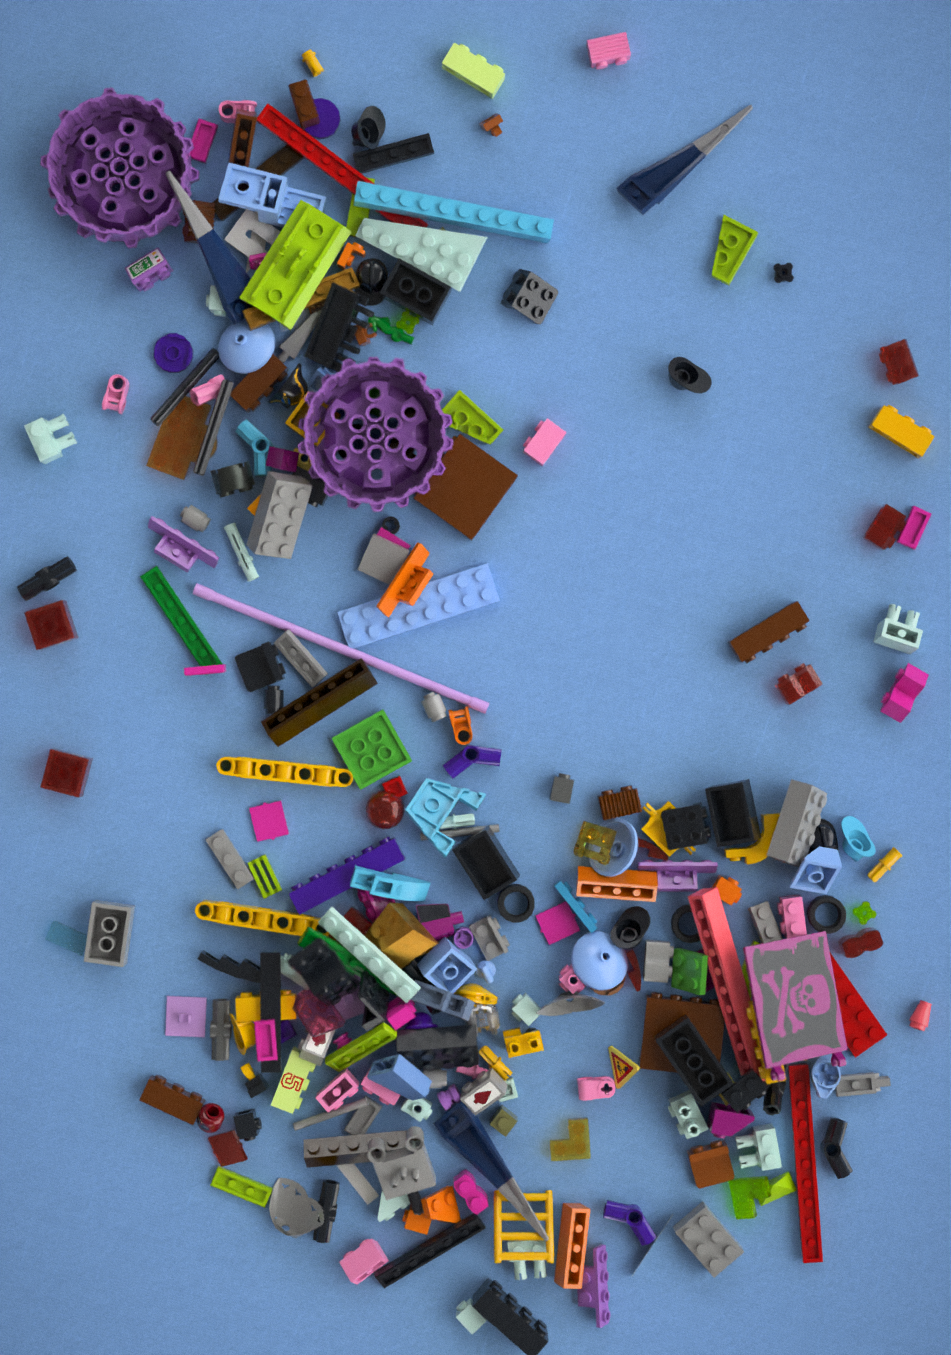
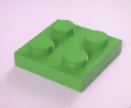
M674 948L671 987L696 995H705L708 955L683 948Z

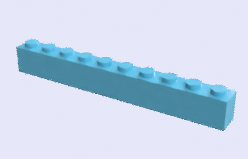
M361 181L357 182L353 205L542 243L550 241L554 219Z

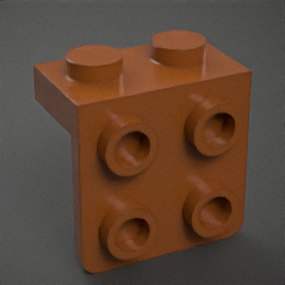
M715 1140L708 1145H697L687 1150L698 1188L701 1189L734 1179L735 1175L725 1140Z

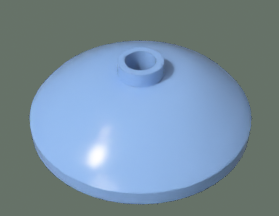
M244 318L235 325L232 323L223 332L218 346L219 357L222 363L235 373L247 374L263 367L271 358L275 348V336L268 324L250 331Z
M612 818L604 821L596 828L589 842L588 858L592 868L598 874L606 877L617 876L631 865L638 847L637 833L632 824L621 818Z
M601 931L589 932L579 938L572 949L571 963L578 979L586 986L595 990H608L617 986L624 979L628 969L627 954L625 949L617 947L612 942L610 934ZM603 954L606 955L607 960L603 959Z

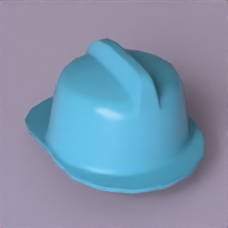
M851 816L843 818L841 828L845 838L842 842V848L845 853L855 862L863 857L873 856L876 852L875 846L863 824Z

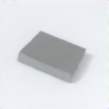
M373 534L357 570L390 585L404 564L410 550Z

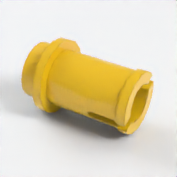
M310 49L301 55L303 58L302 62L307 64L313 77H316L324 69L317 60L316 53Z

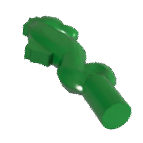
M373 316L368 318V323L373 324L372 327H369L372 328L373 332L377 331V326L384 334H391V339L394 342L404 341L412 345L414 337L405 334L400 327H391L388 317L380 318Z

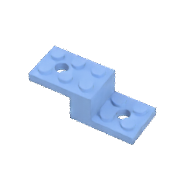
M228 163L218 200L220 203L258 212L259 222L284 227L300 200L323 212L326 197L288 187L287 177ZM245 183L249 188L246 191H240L238 186Z

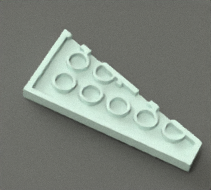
M367 218L363 219L355 235L460 292L488 238Z

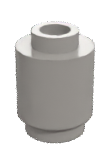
M190 505L189 508L185 506L180 514V517H182L181 522L197 532L201 531L203 533L211 521L206 513L193 505Z
M432 692L423 696L424 701H421L432 722L447 716L445 713L447 710L440 694L435 695Z
M436 1068L427 1071L423 1069V1074L432 1080L429 1089L447 1086V1070Z

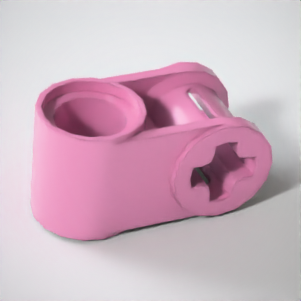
M249 100L223 101L218 108L220 118L225 123H234L236 109L255 112L257 102ZM226 108H231L233 113L226 116L223 114V111Z
M119 374L110 377L102 402V410L110 409L118 411V414H123L129 390L127 378ZM118 379L123 380V387L121 389L115 388V381Z
M609 1076L581 1077L577 1079L579 1100L587 1101L610 1098L615 1093V1082ZM606 1083L609 1086V1090L607 1091L604 1088V1084Z

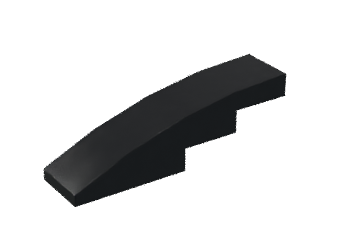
M205 950L197 958L208 966L233 977L260 983V967L247 958L240 964L226 954L219 960Z

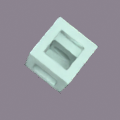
M406 1098L401 1105L402 1111H405L419 1122L423 1118L427 1120L433 1111L430 1109L432 1103L426 1098L414 1101ZM417 1105L422 1108L419 1112L414 1110V1107Z

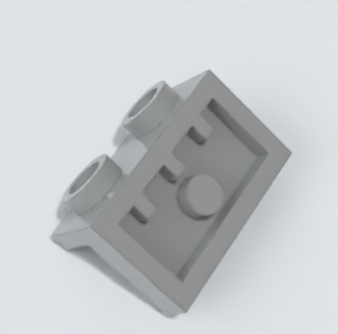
M488 915L469 925L487 961L508 952L507 947L510 944L505 935H500L498 929L501 927L496 917L492 919L491 915Z

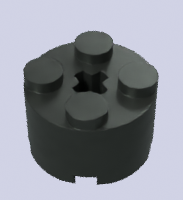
M249 461L244 462V466L243 463L217 469V472L216 470L210 471L216 494H219L220 498L234 494V490L239 489V493L251 490L255 484Z

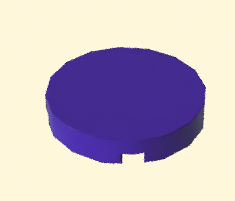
M323 98L313 99L320 123L304 130L317 139L329 138L335 134L340 125L339 110L330 100Z
M169 333L156 342L154 359L162 370L169 373H179L190 366L193 360V348L184 336L177 333Z

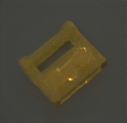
M583 821L574 847V855L597 860L600 864L607 865L610 861L609 854L617 831ZM586 843L601 847L600 853L586 849Z

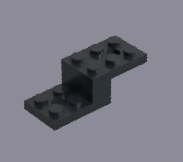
M321 937L286 960L289 966L302 976L313 995L328 1006L336 1005L341 1001V997L347 993H353L358 989L357 986L360 985L359 979L347 969L336 950Z

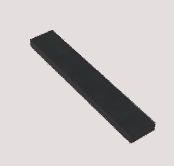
M281 952L260 953L261 1020L275 1019L278 1060L261 1061V1073H281Z
M473 1213L374 1272L375 1278L383 1288H386L486 1229L480 1217Z

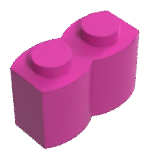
M398 996L388 1003L386 1018L395 1030H398L416 1017L415 1012L417 1009L414 1006V1001L409 1000L405 1003Z
M464 1169L454 1177L455 1190L461 1197L465 1198L468 1208L473 1213L479 1214L488 1207V1196L484 1189L476 1184V1180L470 1171Z

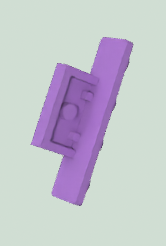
M151 516L148 528L163 537L155 547L154 553L187 573L197 559L213 568L217 566L219 557L215 552L200 546L196 540L187 538L178 529L169 527L162 519H156Z
M643 860L638 862L637 870L657 872V892H697V873H716L718 864L711 860H703L701 862H693L691 860H683L681 862Z
M604 1244L593 1249L594 1266L584 1265L582 1289H577L578 1306L596 1308L597 1328L607 1325L611 1316L608 1307L610 1297L607 1285L609 1278L606 1263L608 1253Z

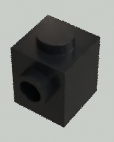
M255 1108L236 1112L233 1118L238 1140L251 1141L256 1139L255 1136H258L259 1129H262L260 1117L257 1118Z

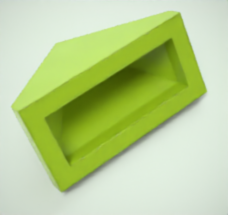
M789 1171L753 1187L761 1206L797 1190Z

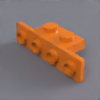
M416 543L376 606L387 617H390L399 602L413 606L433 576L431 570L422 567L429 556V551L421 543Z

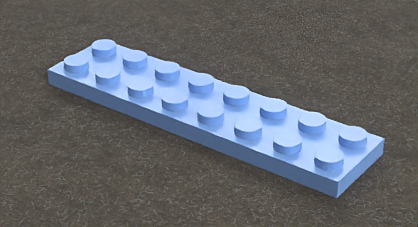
M487 563L429 582L413 606L399 602L390 617L385 616L376 607L381 598L337 613L348 647L353 649L490 605L500 600Z

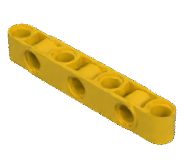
M230 756L219 759L216 765L218 772L223 775L328 787H347L354 780L349 769L327 765ZM224 760H228L231 763L229 771H225L222 768L221 764ZM263 764L270 766L271 772L269 775H264L261 772ZM302 768L310 771L308 779H303L300 776ZM342 772L349 774L350 780L348 783L340 781L339 775Z
M203 900L195 908L196 916L202 920L302 936L307 927L318 931L317 925L321 919L306 914L299 915V913L223 901ZM201 905L209 907L210 912L208 915L201 913ZM241 911H246L249 914L247 921L240 919L239 913ZM285 917L288 920V926H280L278 919ZM327 931V932L321 933V934H323V935H325V936H328V935H329V932Z

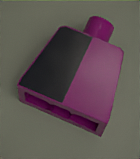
M448 904L416 905L419 922L437 942L444 936L449 938L454 935L453 925L464 923L462 911L450 913Z

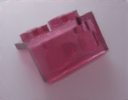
M310 989L302 990L297 994L292 1009L312 1037H318L344 1026L345 1020L334 1005H326L314 996Z

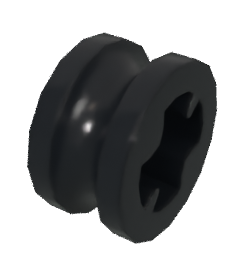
M387 517L382 523V528L388 531L386 523H390V520L395 521L394 525L397 527L389 532L396 534L400 529L399 521L395 517Z

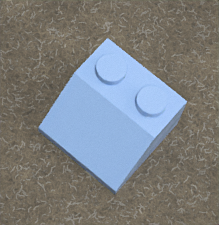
M819 846L803 859L790 882V888L827 894L842 868L838 850Z

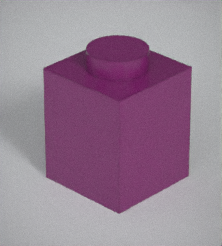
M269 446L265 466L296 472L299 452Z

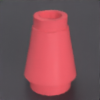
M920 1000L909 1019L911 1021L909 1026L925 1031V1028L928 1027L932 1004Z

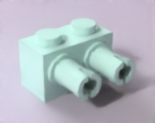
M64 414L50 421L40 418L24 425L36 454L43 464L62 457V449L77 444L72 432L58 439L53 435L54 431L69 426Z
M889 604L886 618L877 626L874 643L911 655L919 649L923 630L916 628L920 613L912 610L907 611L905 624L898 622L901 607L897 606L895 608V604Z
M690 1090L669 1099L671 1105L668 1106L672 1118L676 1116L679 1121L676 1126L680 1135L685 1134L686 1138L689 1139L708 1130Z
M772 1123L752 1127V1134L735 1136L737 1149L755 1146L757 1150L755 1154L739 1156L741 1169L757 1165L762 1171L782 1168L776 1131Z
M507 1240L508 1252H546L545 1240ZM509 1260V1262L514 1264L515 1280H520V1273L522 1280L527 1279L525 1261L528 1260ZM533 1260L534 1278H540V1271L542 1278L547 1277L545 1260Z

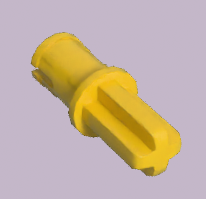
M893 847L882 859L878 860L879 863L867 874L869 879L877 882L887 870H891L890 867L902 857V854Z
M484 1045L479 1050L478 1054L490 1065L489 1068H493L504 1081L509 1078L507 1075L511 1076L513 1072L501 1061L502 1058L497 1057L487 1045Z

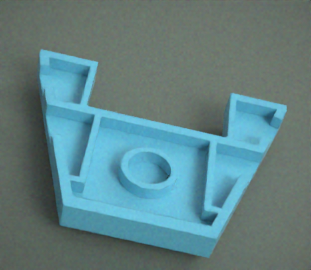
M426 778L405 809V813L440 854L446 858L456 841L441 833L439 829L458 801L477 811L486 794L469 791L470 789L453 787L451 784Z

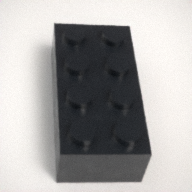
M686 1014L653 1036L700 1106H703L734 1084Z
M476 1024L396 1030L397 1054L402 1055L418 1070L430 1071L436 1068L452 1069L463 1066L470 1068L479 1065Z
M487 1278L473 1294V1308L526 1355H537L549 1342L546 1324L540 1319L536 1320L531 1316L532 1312L527 1307H521L516 1303L517 1299L511 1293L506 1294L499 1282Z

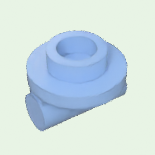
M490 961L480 962L476 967L477 975L485 979L487 984L492 983L496 972L495 965Z

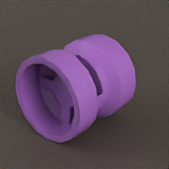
M468 927L458 928L454 934L456 946L465 949L472 945L474 936L471 929Z
M455 1084L450 1085L448 1090L437 1093L438 1099L446 1111L451 1109L453 1104L461 1102V1093Z

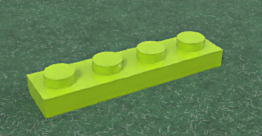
M383 1022L325 1057V1064L340 1072L396 1039L397 1031Z

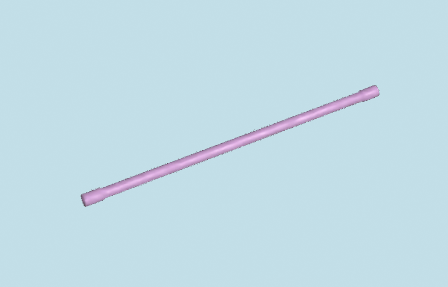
M198 583L193 590V595L205 600L213 601L281 630L287 631L289 629L298 637L352 659L359 660L362 658L365 664L460 702L485 714L489 703L471 697L364 652L352 649L342 643L219 594Z

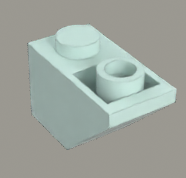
M382 1190L378 1221L381 1222L384 1219L388 1221L395 1215L394 1212L396 1210L406 1208L410 1204L407 1194L386 1200Z

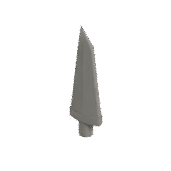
M322 310L312 313L281 343L279 347L283 352L279 355L278 359L282 363L289 356L293 359L297 357L298 352L317 324Z

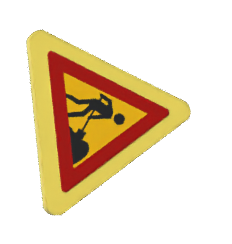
M609 1046L608 1050L617 1089H620L640 1070V1067L615 1047Z

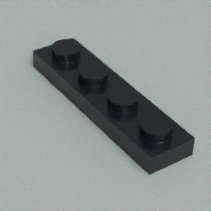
M427 133L379 146L375 149L353 153V158L357 171L362 174L433 155L434 149L430 135Z

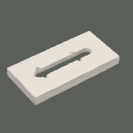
M246 209L224 240L249 258L250 255L268 252L246 236L247 231H253L271 245H273L280 231L271 224L259 222L258 215L252 210Z

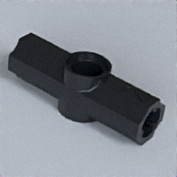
M69 556L64 557L52 566L42 568L34 574L35 576L18 585V591L23 599L28 601L41 592H46L56 587L61 580L77 571L76 566Z
M323 1180L320 1201L318 1203L323 1210L324 1223L315 1229L313 1233V1240L319 1243L330 1242L332 1225L335 1222L338 1204L336 1202L340 1183L335 1180Z

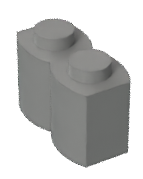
M645 940L644 981L668 983V978H672V966H669V959L673 958L674 947L670 946L669 941Z

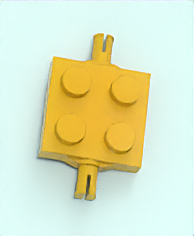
M667 801L660 809L655 810L647 802L645 805L650 811L645 806L642 809L650 817L641 830L670 857L677 849L670 850L667 847L661 813L664 810L675 809L676 807ZM693 846L689 847L693 852L696 850ZM684 847V849L689 853V855H691L692 852L688 849V847Z

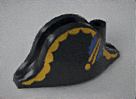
M300 363L295 367L282 388L268 401L269 403L279 402L287 409L300 403L308 392V386L302 376V366Z

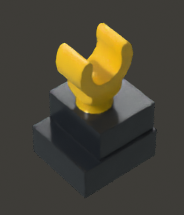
M249 1062L240 1067L248 1079L245 1086L251 1098L269 1087L261 1073L255 1076Z

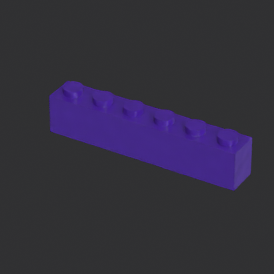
M388 836L379 841V846L373 848L371 845L361 850L362 855L358 857L352 855L344 859V864L340 866L334 864L327 868V873L321 876L319 873L308 878L310 882L304 885L300 882L292 886L289 896L299 915L352 888L350 887V881L355 866L383 872L404 861L406 858L396 838L390 839Z

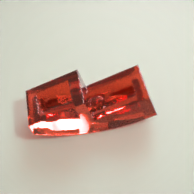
M638 838V847L648 848V857L668 861V856L660 848L644 839Z
M626 949L625 953L633 966L632 969L627 971V974L638 992L641 990L639 963L634 950Z

